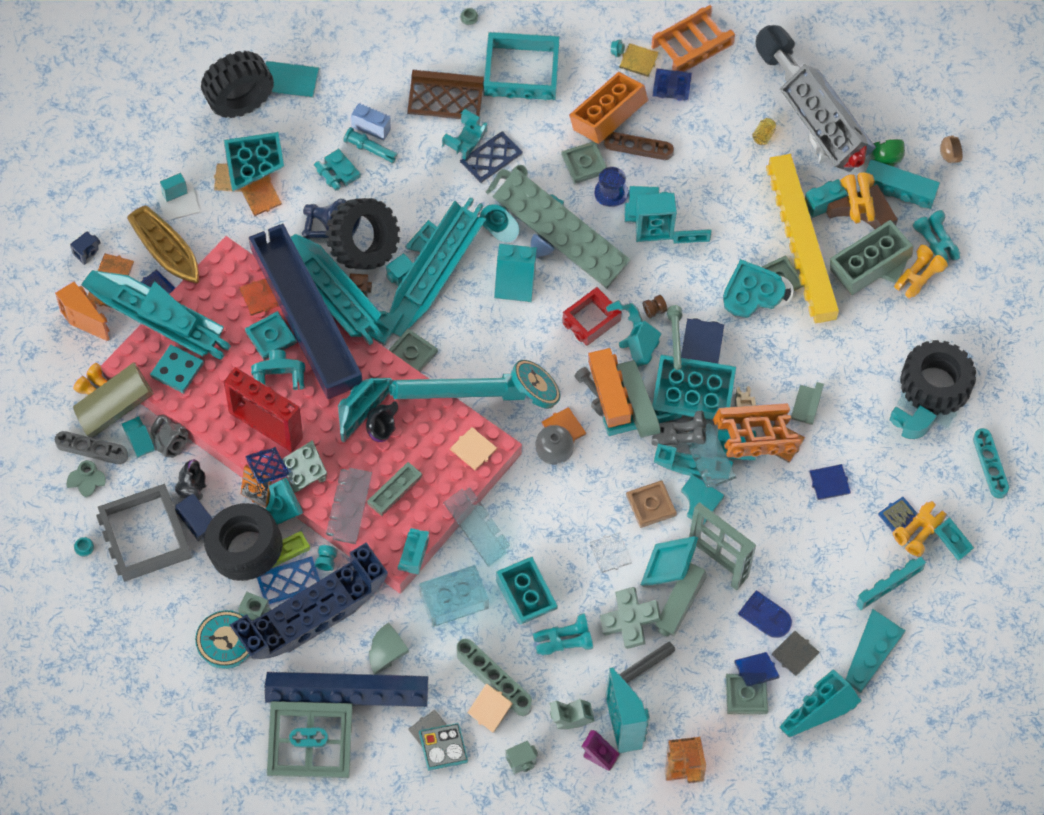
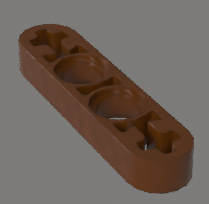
M612 132L604 139V147L606 149L622 153L669 160L674 152V147L671 143L645 137ZM627 141H631L635 145L633 147H627L625 146V143ZM646 144L651 145L652 149L646 151L643 149V146Z

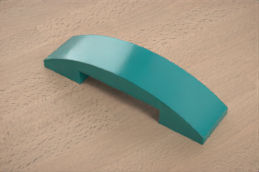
M662 444L657 446L653 462L664 468L703 479L729 480L733 461L717 457L711 460L677 452L675 447Z

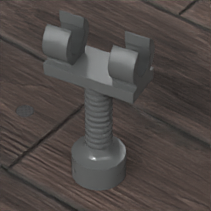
M583 367L575 373L574 377L579 383L584 382L597 397L592 401L591 407L599 416H602L604 413L595 383L589 377L591 372L586 367Z

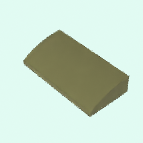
M133 362L75 404L73 409L85 434L88 437L94 438L154 393L136 363Z

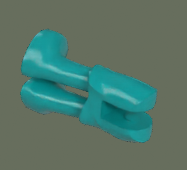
M943 210L934 212L929 219L925 216L917 219L913 223V228L930 244L929 248L935 256L939 255L949 263L946 250L953 261L960 259L961 253L958 246L953 243L943 227V222L946 218ZM931 228L935 231V233L941 240L940 242H938L935 238L934 234L931 231Z
M585 613L579 614L576 623L560 628L556 626L533 633L535 642L550 640V642L536 646L537 654L543 656L557 651H564L568 648L593 649L592 637ZM581 634L580 636L571 639H560V637Z

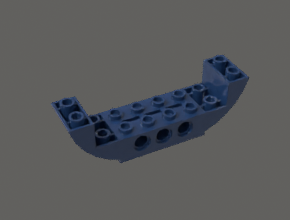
M366 542L350 552V562L257 619L251 621L246 614L231 623L230 627L252 658L268 659L286 652L289 653L355 613L380 588L388 572Z

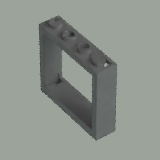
M165 483L98 506L99 514L96 515L100 526L104 525L105 531H102L105 542H110L111 547L108 548L111 559L116 558L117 564L114 567L117 575H122L124 582L192 558ZM161 498L179 549L125 567L107 516Z

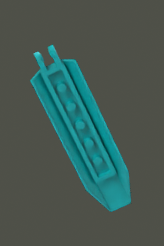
M470 197L464 207H461L454 200L396 290L389 313L402 312L404 317L393 332L395 335L401 337L430 308L486 221V218L478 217L484 206L483 204H478L473 213L468 210L473 204V198Z
M294 234L291 236L329 312L351 337L362 336L369 345L373 344V339L367 333L371 329L379 339L382 338L383 334L377 327L382 314L323 247L300 235Z
M91 270L81 284L106 305L202 357L210 353L215 358L222 360L225 355L220 350L214 348V346L217 344L220 348L227 351L231 347L228 342L220 338L224 328L222 325L182 304L180 305L197 319V324L189 338L138 317L137 312L151 287L128 275Z

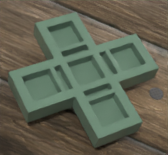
M635 587L616 591L618 610L600 615L603 634L607 636L622 631L624 647L626 649L645 645L643 625L661 621L658 602L653 600L639 604Z

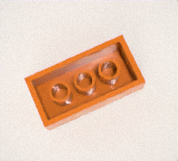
M617 72L569 114L573 130L600 144L648 101L645 85L621 72Z

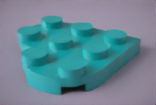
M740 259L723 294L724 308L735 316L745 318L750 317L758 307L774 309L784 299L786 292L785 283L782 281L781 276L775 272Z

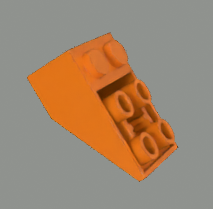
M74 281L55 292L60 312L70 325L103 340H110L108 335L110 330L106 324L108 322L103 313H98L96 304L92 299L88 300L86 297L87 293L82 286H78Z

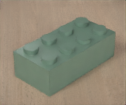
M889 220L831 257L830 270L849 293L854 295L910 259L913 254V245L894 223Z

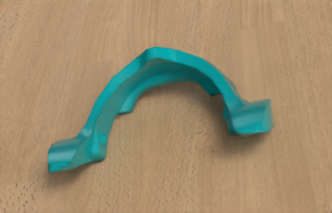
M617 300L606 307L607 312L614 310L628 311L630 314L628 320L633 322V327L635 324L642 322L639 309L633 303L622 304L620 300ZM628 337L619 342L620 348L629 347Z

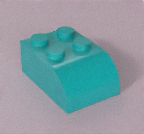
M532 556L496 571V582L514 618L520 625L558 609Z

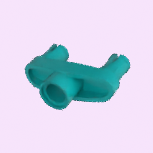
M273 350L269 352V360L258 362L251 366L253 378L264 385L265 375L291 373L292 389L298 390V382L300 390L305 389V363L286 359V352L283 350Z

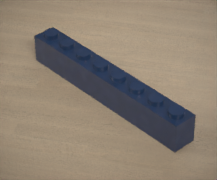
M298 672L266 673L264 686L265 703L303 702L427 707L428 676Z

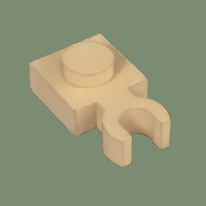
M747 386L745 393L740 391V387H737L736 407L756 406L755 397H750L751 388Z

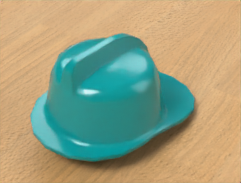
M491 204L484 207L480 212V217L486 218L483 224L484 228L499 241L508 243L518 237L519 224L506 207Z

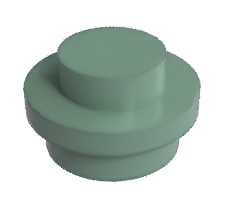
M466 8L460 15L461 21L466 25H473L478 21V13L473 8Z

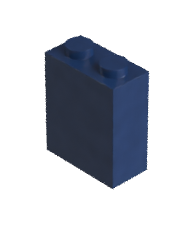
M687 318L681 358L718 364L725 324H720L716 321H701L698 318Z

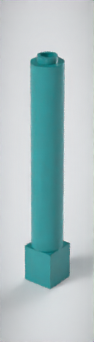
M511 373L503 374L502 378L393 380L389 386V393L394 399L502 397L503 401L525 400L526 394L524 392L521 394L514 385Z

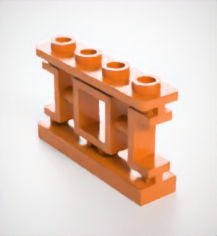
M788 403L719 408L713 421L715 425H718L719 430L727 429L731 439H728L725 444V449H728L727 457H756L766 454H792L796 452L802 441L798 434L789 435L785 426L791 420V416L788 415L790 411ZM770 421H775L776 427H772ZM736 424H740L741 429H737ZM762 426L765 437H754L751 427ZM775 434H779L781 440H776ZM740 437H745L746 443H741Z

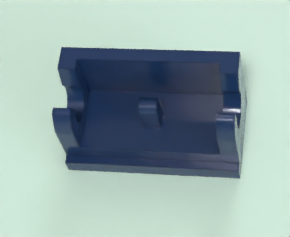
M194 493L175 506V512L196 540H201L205 536L208 524L213 519Z

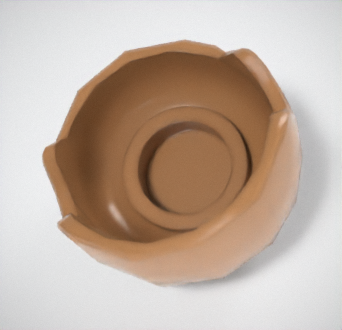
M954 135L945 137L940 145V153L948 163L961 162L963 159L960 140Z

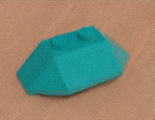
M391 378L363 380L359 385L353 387L346 399L343 398L338 404L341 441L343 443L367 419L368 412L374 407L379 406L390 394L389 386L393 382Z

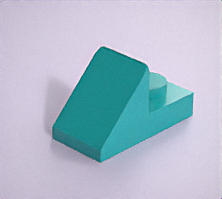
M139 416L121 423L137 458L155 451L147 428L143 425Z

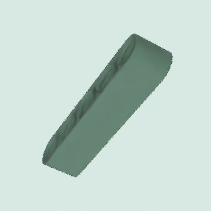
M635 361L616 365L617 371L621 370L623 382L621 384L622 387L627 389L628 398L626 400L628 404L631 403L632 417L639 436L643 438L660 434L658 419Z
M466 638L461 639L456 647L459 661L485 685L489 684L496 691L502 692V695L513 703L510 709L517 715H528L532 708L531 696L473 641ZM468 648L470 652L463 653L461 649ZM481 661L484 665L479 667L475 663ZM497 675L499 678L492 680L489 676ZM505 688H511L513 692L505 693L503 690ZM524 701L528 705L525 707H520L518 703Z

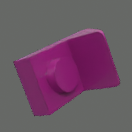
M590 730L581 746L585 750L583 754L585 759L608 771L611 770L620 755L596 730Z

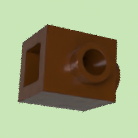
M350 273L349 278L368 298V293L372 292V282H369V275Z

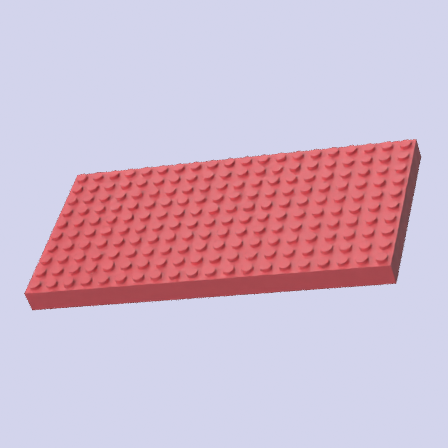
M225 236L198 264L199 283L196 284L183 280L169 294L180 304L224 327L220 338L230 344V349L227 351L220 348L217 344L214 346V348L220 350L225 355L223 359L215 358L210 353L202 357L149 327L140 324L101 365L103 376L110 380L133 362L136 363L154 393L141 403L143 406L157 416L166 415L175 424L183 425L187 429L188 438L240 477L243 478L244 466L247 465L257 471L260 470L262 474L272 478L273 484L287 477L280 460L292 452L229 414L224 380L235 367L253 377L251 375V366L255 363L266 361L262 359L245 333V328L278 311L292 333L293 331L254 255ZM332 316L362 373V381L370 378H391L392 380L429 379L374 339L373 344L369 345L362 336L351 337ZM297 341L296 344L283 351L286 352V359L305 363V389L300 390L299 382L298 390L292 389L291 373L265 375V385L300 407L303 439L294 451L313 440L327 471L326 481L319 482V480H316L294 493L303 511L296 518L349 557L351 551L367 542L388 572L384 582L401 594L417 576V574L401 571L397 568L410 529L429 531V543L422 562L421 571L522 454V444L457 398L394 399L390 394L379 404L391 405L394 401L398 403V411L393 416L396 429L390 435V438L384 442L377 443L373 441L366 430V419L343 443L340 435L338 404L343 398L346 399L350 395L351 390L327 400ZM170 344L204 362L184 394L150 376V373ZM291 406L288 407V409L290 410V412H292V411L294 410L293 407H291ZM472 427L497 447V450L488 458V462H484L476 471L450 450L459 440V437L463 436ZM409 462L422 473V478L383 516L379 515L367 504V501Z

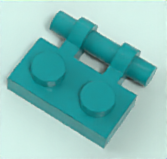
M339 148L324 157L326 164H322L319 160L314 163L317 173L327 180L328 186L333 187L335 191L341 188L340 182L347 186L361 177L360 172ZM332 170L335 176H332L329 172Z

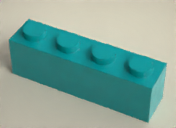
M871 159L865 172L873 175V186L878 185L884 195L916 204L921 208H932L940 185L938 181Z

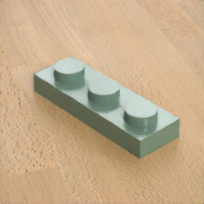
M407 462L367 501V504L379 515L383 516L422 478V473Z

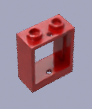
M596 287L563 311L562 323L567 329L572 330L579 342H583L588 346L619 323L622 312L619 310L607 312L606 307L613 302ZM593 302L607 318L587 331L575 319L574 315Z

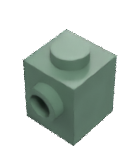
M527 740L507 749L505 757L513 773L517 774L521 771L527 772L533 769L534 765H536L538 753L535 746H530Z

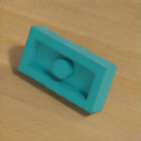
M950 517L934 529L935 533L957 561L974 549L973 545Z

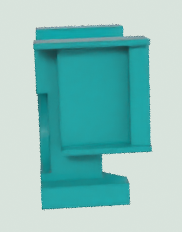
M465 108L461 113V123L464 124L462 132L457 138L446 133L442 138V148L444 145H447L457 151L456 154L461 152L462 158L466 160L487 132L488 124L484 122L480 126L481 117Z

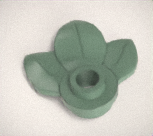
M85 460L79 464L77 470L72 471L68 475L66 485L67 488L78 487L81 495L87 498L94 493L96 486H105L106 478L103 472L97 470L94 462ZM86 469H91L90 472H84Z

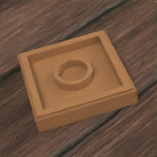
M662 480L626 492L627 499L640 528L677 515Z

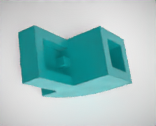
M919 406L913 416L895 407L891 412L889 420L894 426L903 429L902 437L918 439L926 435L930 430L936 415L922 406Z

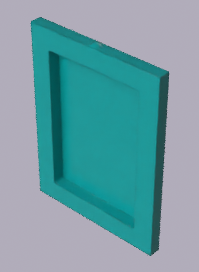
M693 536L655 544L640 585L644 587L683 580L692 561L698 537Z

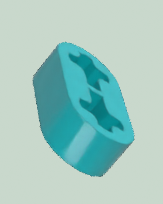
M296 728L291 731L289 740L296 748H321L328 743L329 737L322 728ZM300 733L302 737H307V739H301L300 743H297L293 737ZM318 733H321L325 738L321 739V743H317L316 739H310V737H316Z

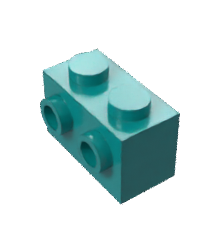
M839 179L828 181L823 186L808 190L805 201L812 218L826 213L828 204L847 197V192L841 186Z

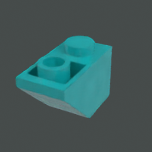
M646 321L635 324L627 339L632 359L637 367L647 365L651 361L652 353L659 345V338L662 334Z

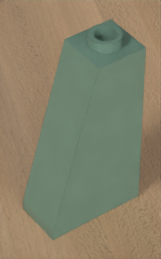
M690 563L686 577L683 580L677 581L660 614L661 621L655 624L656 628L659 629L658 633L669 637V635L675 636L707 577L704 569Z

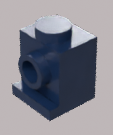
M86 231L73 241L70 247L72 254L85 265L87 264L86 259L93 257L99 250L98 245L101 242L96 235L92 236Z

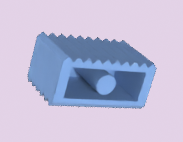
M358 103L351 114V127L383 141L391 130L390 115L387 116V114L380 111L377 112L374 108L371 109L364 106V104Z

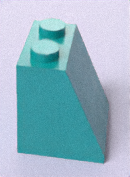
M499 243L494 298L532 302L537 247Z

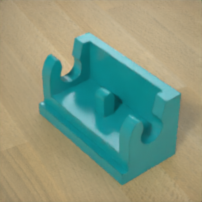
M410 529L397 567L398 570L419 575L429 543V531Z

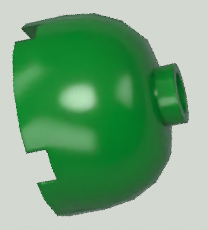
M902 139L886 140L884 143H880V141L873 144L876 148L869 154L871 160L895 167L904 158L905 144Z

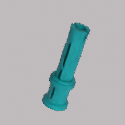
M352 127L345 133L344 142H350L357 146V149H365L392 164L395 162V156H398L397 152L368 139L366 134L362 135L354 131Z

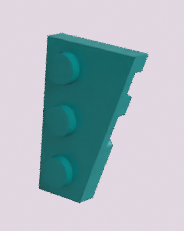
M155 281L137 312L138 317L187 338L190 337L197 324V319Z

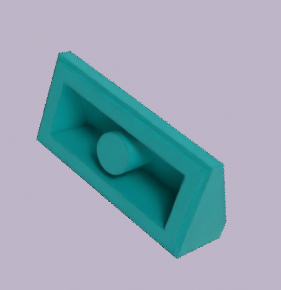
M710 229L674 231L673 243L709 242L712 231Z

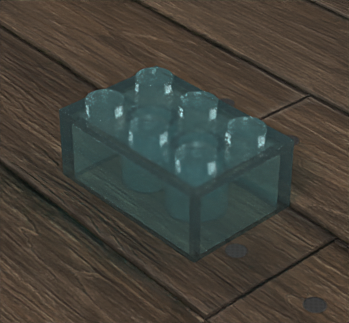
M476 565L419 583V593L432 627L489 609V598Z

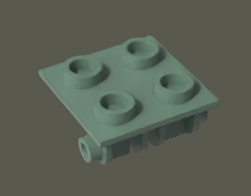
M313 440L280 460L294 493L316 480H319V482L326 481L327 471Z

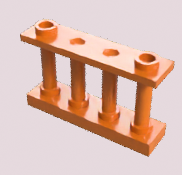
M711 5L700 8L696 13L662 32L655 33L652 37L651 47L655 49L661 45L672 58V73L675 76L684 73L734 44L735 33L732 29L722 32L710 18L712 13ZM704 21L717 37L713 40H708L696 25ZM690 29L702 43V46L697 49L693 48L682 35L683 32ZM675 37L688 54L678 56L667 41Z

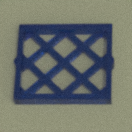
M276 447L245 456L259 484L289 476V472ZM271 452H272V455H271L270 457L267 456V455H264V454H267V453H271ZM260 456L258 461L252 459L254 457ZM262 457L269 459L267 464L260 462ZM271 461L277 462L276 467H275V466H272V465H269L270 462H271ZM258 465L265 466L264 470L257 469ZM267 468L274 469L273 473L266 472ZM276 471L282 472V474L275 475ZM264 475L270 476L268 478L262 479Z

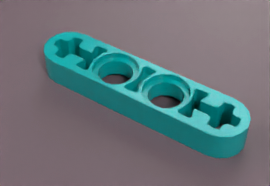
M980 428L975 432L973 442L992 496L1002 499L1009 491V484L992 434L989 430ZM980 435H982V437H984V438L986 437L984 443H983L982 438H979ZM990 451L993 454V458H985L983 452ZM996 468L999 474L993 476L989 473V469ZM998 484L1000 488H1004L1002 492L996 489Z

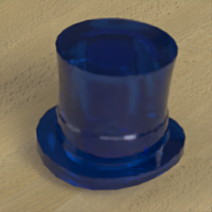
M607 167L600 172L599 182L594 190L595 199L598 203L614 207L623 204L628 199L629 190L625 184V173L617 167Z

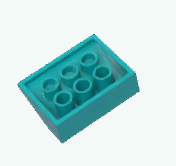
M660 356L652 404L654 411L694 417L697 411H703L705 419L713 420L719 408L730 407L736 366L681 358L682 367L680 370H676L674 368L673 356Z
M613 667L609 668L605 698L618 753L640 750L643 748V742H646L645 735H647V728L649 727L648 721L650 716L648 708L644 709L642 700Z

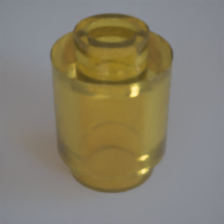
M764 118L759 122L752 134L755 143L759 145L768 144L776 131L775 121L770 118Z

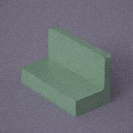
M816 382L815 389L800 385L791 419L813 425L824 386L823 383Z

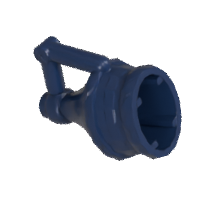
M340 198L325 207H318L316 204H306L303 208V214L307 215L302 236L308 240L328 238L326 231H311L313 219L317 218L320 220L325 229L328 230L327 222L332 219L331 213L333 210H338L337 206L345 203L346 200ZM361 217L357 219L353 226L352 236L358 229Z

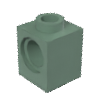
M247 591L238 608L239 613L244 616L247 614L251 621L271 610L267 599ZM255 606L260 607L258 611L251 610Z

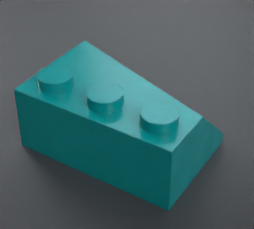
M279 132L224 140L232 192L284 167Z

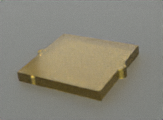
M629 43L626 52L622 55L623 59L619 68L649 77L652 68L656 65L655 61L659 52Z

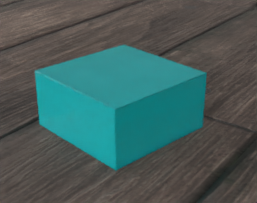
M181 172L160 181L161 191L166 202L188 193L186 181Z

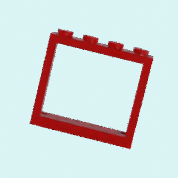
M235 367L224 380L229 414L288 451L293 452L303 439L300 407ZM289 406L294 408L292 412L288 409Z

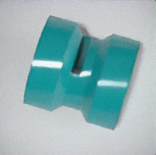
M320 545L318 548L319 557L315 561V567L323 571H333L335 566L334 559L337 557L338 550L329 545Z

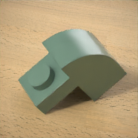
M578 699L568 704L557 700L549 703L551 708L550 716L553 722L556 723L557 729L578 728L595 721L591 703L583 699Z

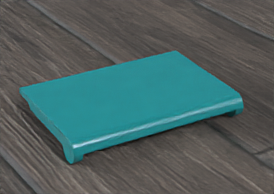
M266 61V65L274 79L272 92L305 97L314 96L319 67Z

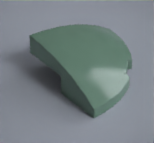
M389 622L381 627L372 639L373 643L369 651V662L374 675L392 666L393 661L409 653V649Z

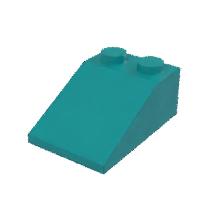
M661 192L659 194L643 193L637 195L636 242L673 240L677 215L674 193Z

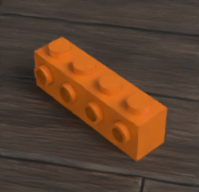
M611 348L588 353V363L608 428L630 423L633 409L631 403L628 404L626 400L628 398L627 389L622 387L621 384L623 382L621 370L617 371L616 365H618L616 354H612Z

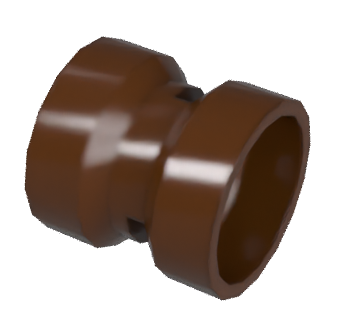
M662 295L655 296L653 300L648 299L642 302L645 314L649 319L655 317L658 313L662 314L668 310Z

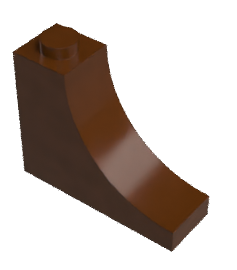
M878 185L870 187L875 218L874 221L868 222L866 213L860 214V220L868 223L874 229H877L889 220L896 226L898 219ZM861 191L857 192L858 197L862 198ZM849 196L828 204L826 214L829 219L841 216L850 217Z

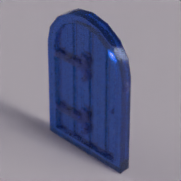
M757 590L737 614L772 638L785 636L789 633L792 626L790 614Z

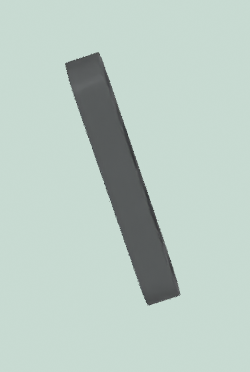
M67 431L57 433L54 439L56 447L61 451L114 464H124L128 459L127 449L120 444ZM67 438V441L61 444L60 440ZM80 442L87 443L85 449H78L77 445ZM99 446L106 448V451L102 454L95 452ZM122 452V455H120L119 458H117L116 454Z

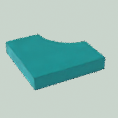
M694 475L689 478L681 489V492L689 501L687 517L691 520L694 507L699 502L714 512L725 496Z
M287 477L269 485L270 502L265 509L273 516L277 525L303 513Z

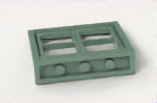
M699 502L694 507L689 537H698L696 547L733 574L731 587L738 590L749 577L756 544ZM704 518L720 529L719 536L703 525ZM701 532L717 543L716 549L701 539ZM725 534L741 545L740 552L724 541ZM722 547L737 558L736 564L721 554Z
M271 702L267 776L349 778L353 705ZM280 716L307 717V728H314L315 717L341 718V740H328L327 743L340 744L339 767L312 766L313 748H306L305 766L278 765L279 743H291L289 738H279ZM316 739L317 743H321V739Z

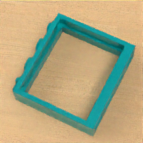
M488 32L484 96L525 98L528 100L543 99L545 101L556 100L560 36ZM493 48L553 52L551 85L490 82Z

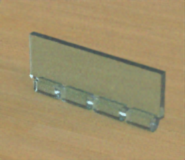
M711 423L707 424L705 432L707 437L706 444H686L706 487L709 488L736 479V475Z
M349 468V471L341 469L338 484L340 485H337L334 496L335 503H333L330 513V519L332 520H329L326 535L332 536L333 540L356 544L372 472Z
M468 488L465 491L460 489L443 503L487 566H490L507 553L505 549L510 546V543L503 534L498 537L495 536L500 532V529L492 518L485 522L484 519L489 516V513L481 502L476 505L473 504L478 498L472 489Z

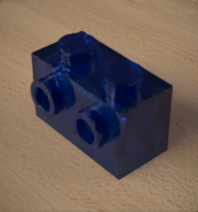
M656 68L653 96L688 101L692 73Z

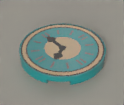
M519 360L513 366L511 377L514 385L521 394L524 392L531 398L534 405L549 409L553 408L560 401L561 396L558 385L552 376L541 366L529 360Z
M224 610L209 615L201 622L196 632L195 643L199 655L209 665L220 669L234 668L250 656L230 627L231 623L244 615L235 611Z

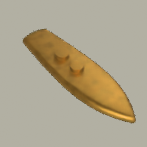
M147 205L135 209L127 216L129 223L141 242L165 270L185 281L199 283V269L194 253L185 240L165 220Z

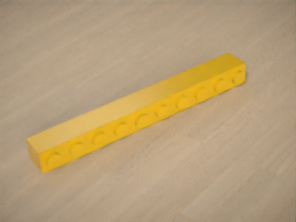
M791 154L770 157L769 163L766 165V172L772 179L771 189L775 191L777 207L780 206L781 209L780 219L786 226L785 235L786 238L790 239L789 248L790 252L794 253L795 268L799 269L800 284L804 285L805 290L803 293L805 301L809 303V315L813 317L815 324L837 320L838 306Z

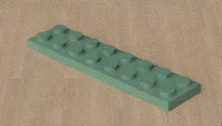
M518 169L512 172L492 196L606 289L631 261Z

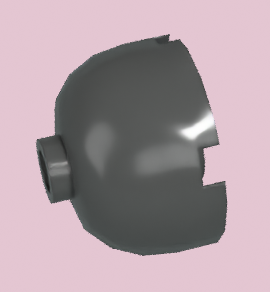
M550 425L543 428L535 442L539 458L545 463L552 465L567 461L574 449L573 438L570 432L559 425Z

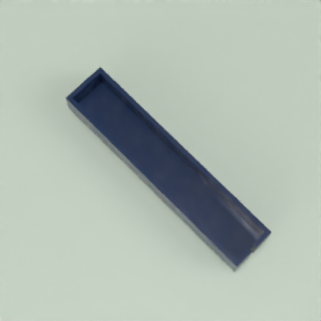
M284 223L268 229L269 243H267L265 231L250 236V249L327 400L352 390L355 385H359L362 382V373Z

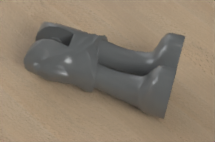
M695 412L694 420L689 422L677 423V421L659 424L660 434L653 435L651 440L654 446H658V444H679V442L706 444L704 412ZM677 432H690L684 434H677Z

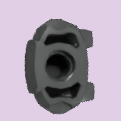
M158 415L150 428L157 449L164 457L174 458L180 455L189 441L187 429L179 423L175 424L166 415ZM165 421L166 424H163V426L157 434L156 432L159 430L160 426Z

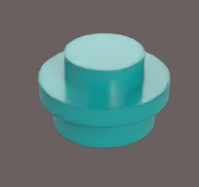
M621 39L612 41L610 51L611 55L620 57L624 53L625 45Z
M81 537L75 542L74 550L77 555L85 557L93 552L94 544L91 539Z

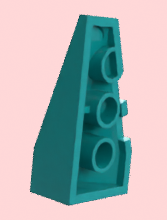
M834 669L815 684V691L810 696L806 695L803 698V705L799 709H794L779 726L789 738L847 714L862 702L853 687Z

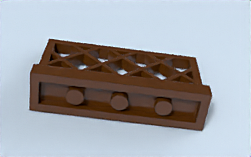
M412 69L407 114L461 119L460 113L465 108L467 109L473 105L477 110L476 115L480 117L484 76ZM415 85H423L426 90L418 95L414 87ZM435 87H441L443 92L436 97L431 90ZM454 88L461 91V94L456 98L449 93ZM471 90L479 91V95L473 100L467 95ZM429 92L434 99L426 104L421 97ZM447 94L451 101L444 106L439 99ZM465 96L469 103L461 107L457 101ZM417 100L424 105L420 109H412V104ZM437 101L442 108L438 111H432L429 106ZM455 103L460 110L456 113H450L447 108Z

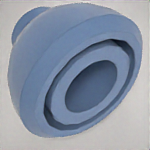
M534 234L532 236L530 246L537 247V259L540 256H547L554 251V246L540 235Z

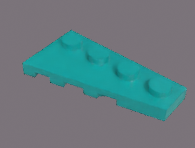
M872 608L845 680L854 689L862 693L906 630Z

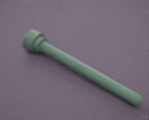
M672 305L667 310V317L672 323L674 368L680 370L682 364L679 321L682 318V308L678 305Z

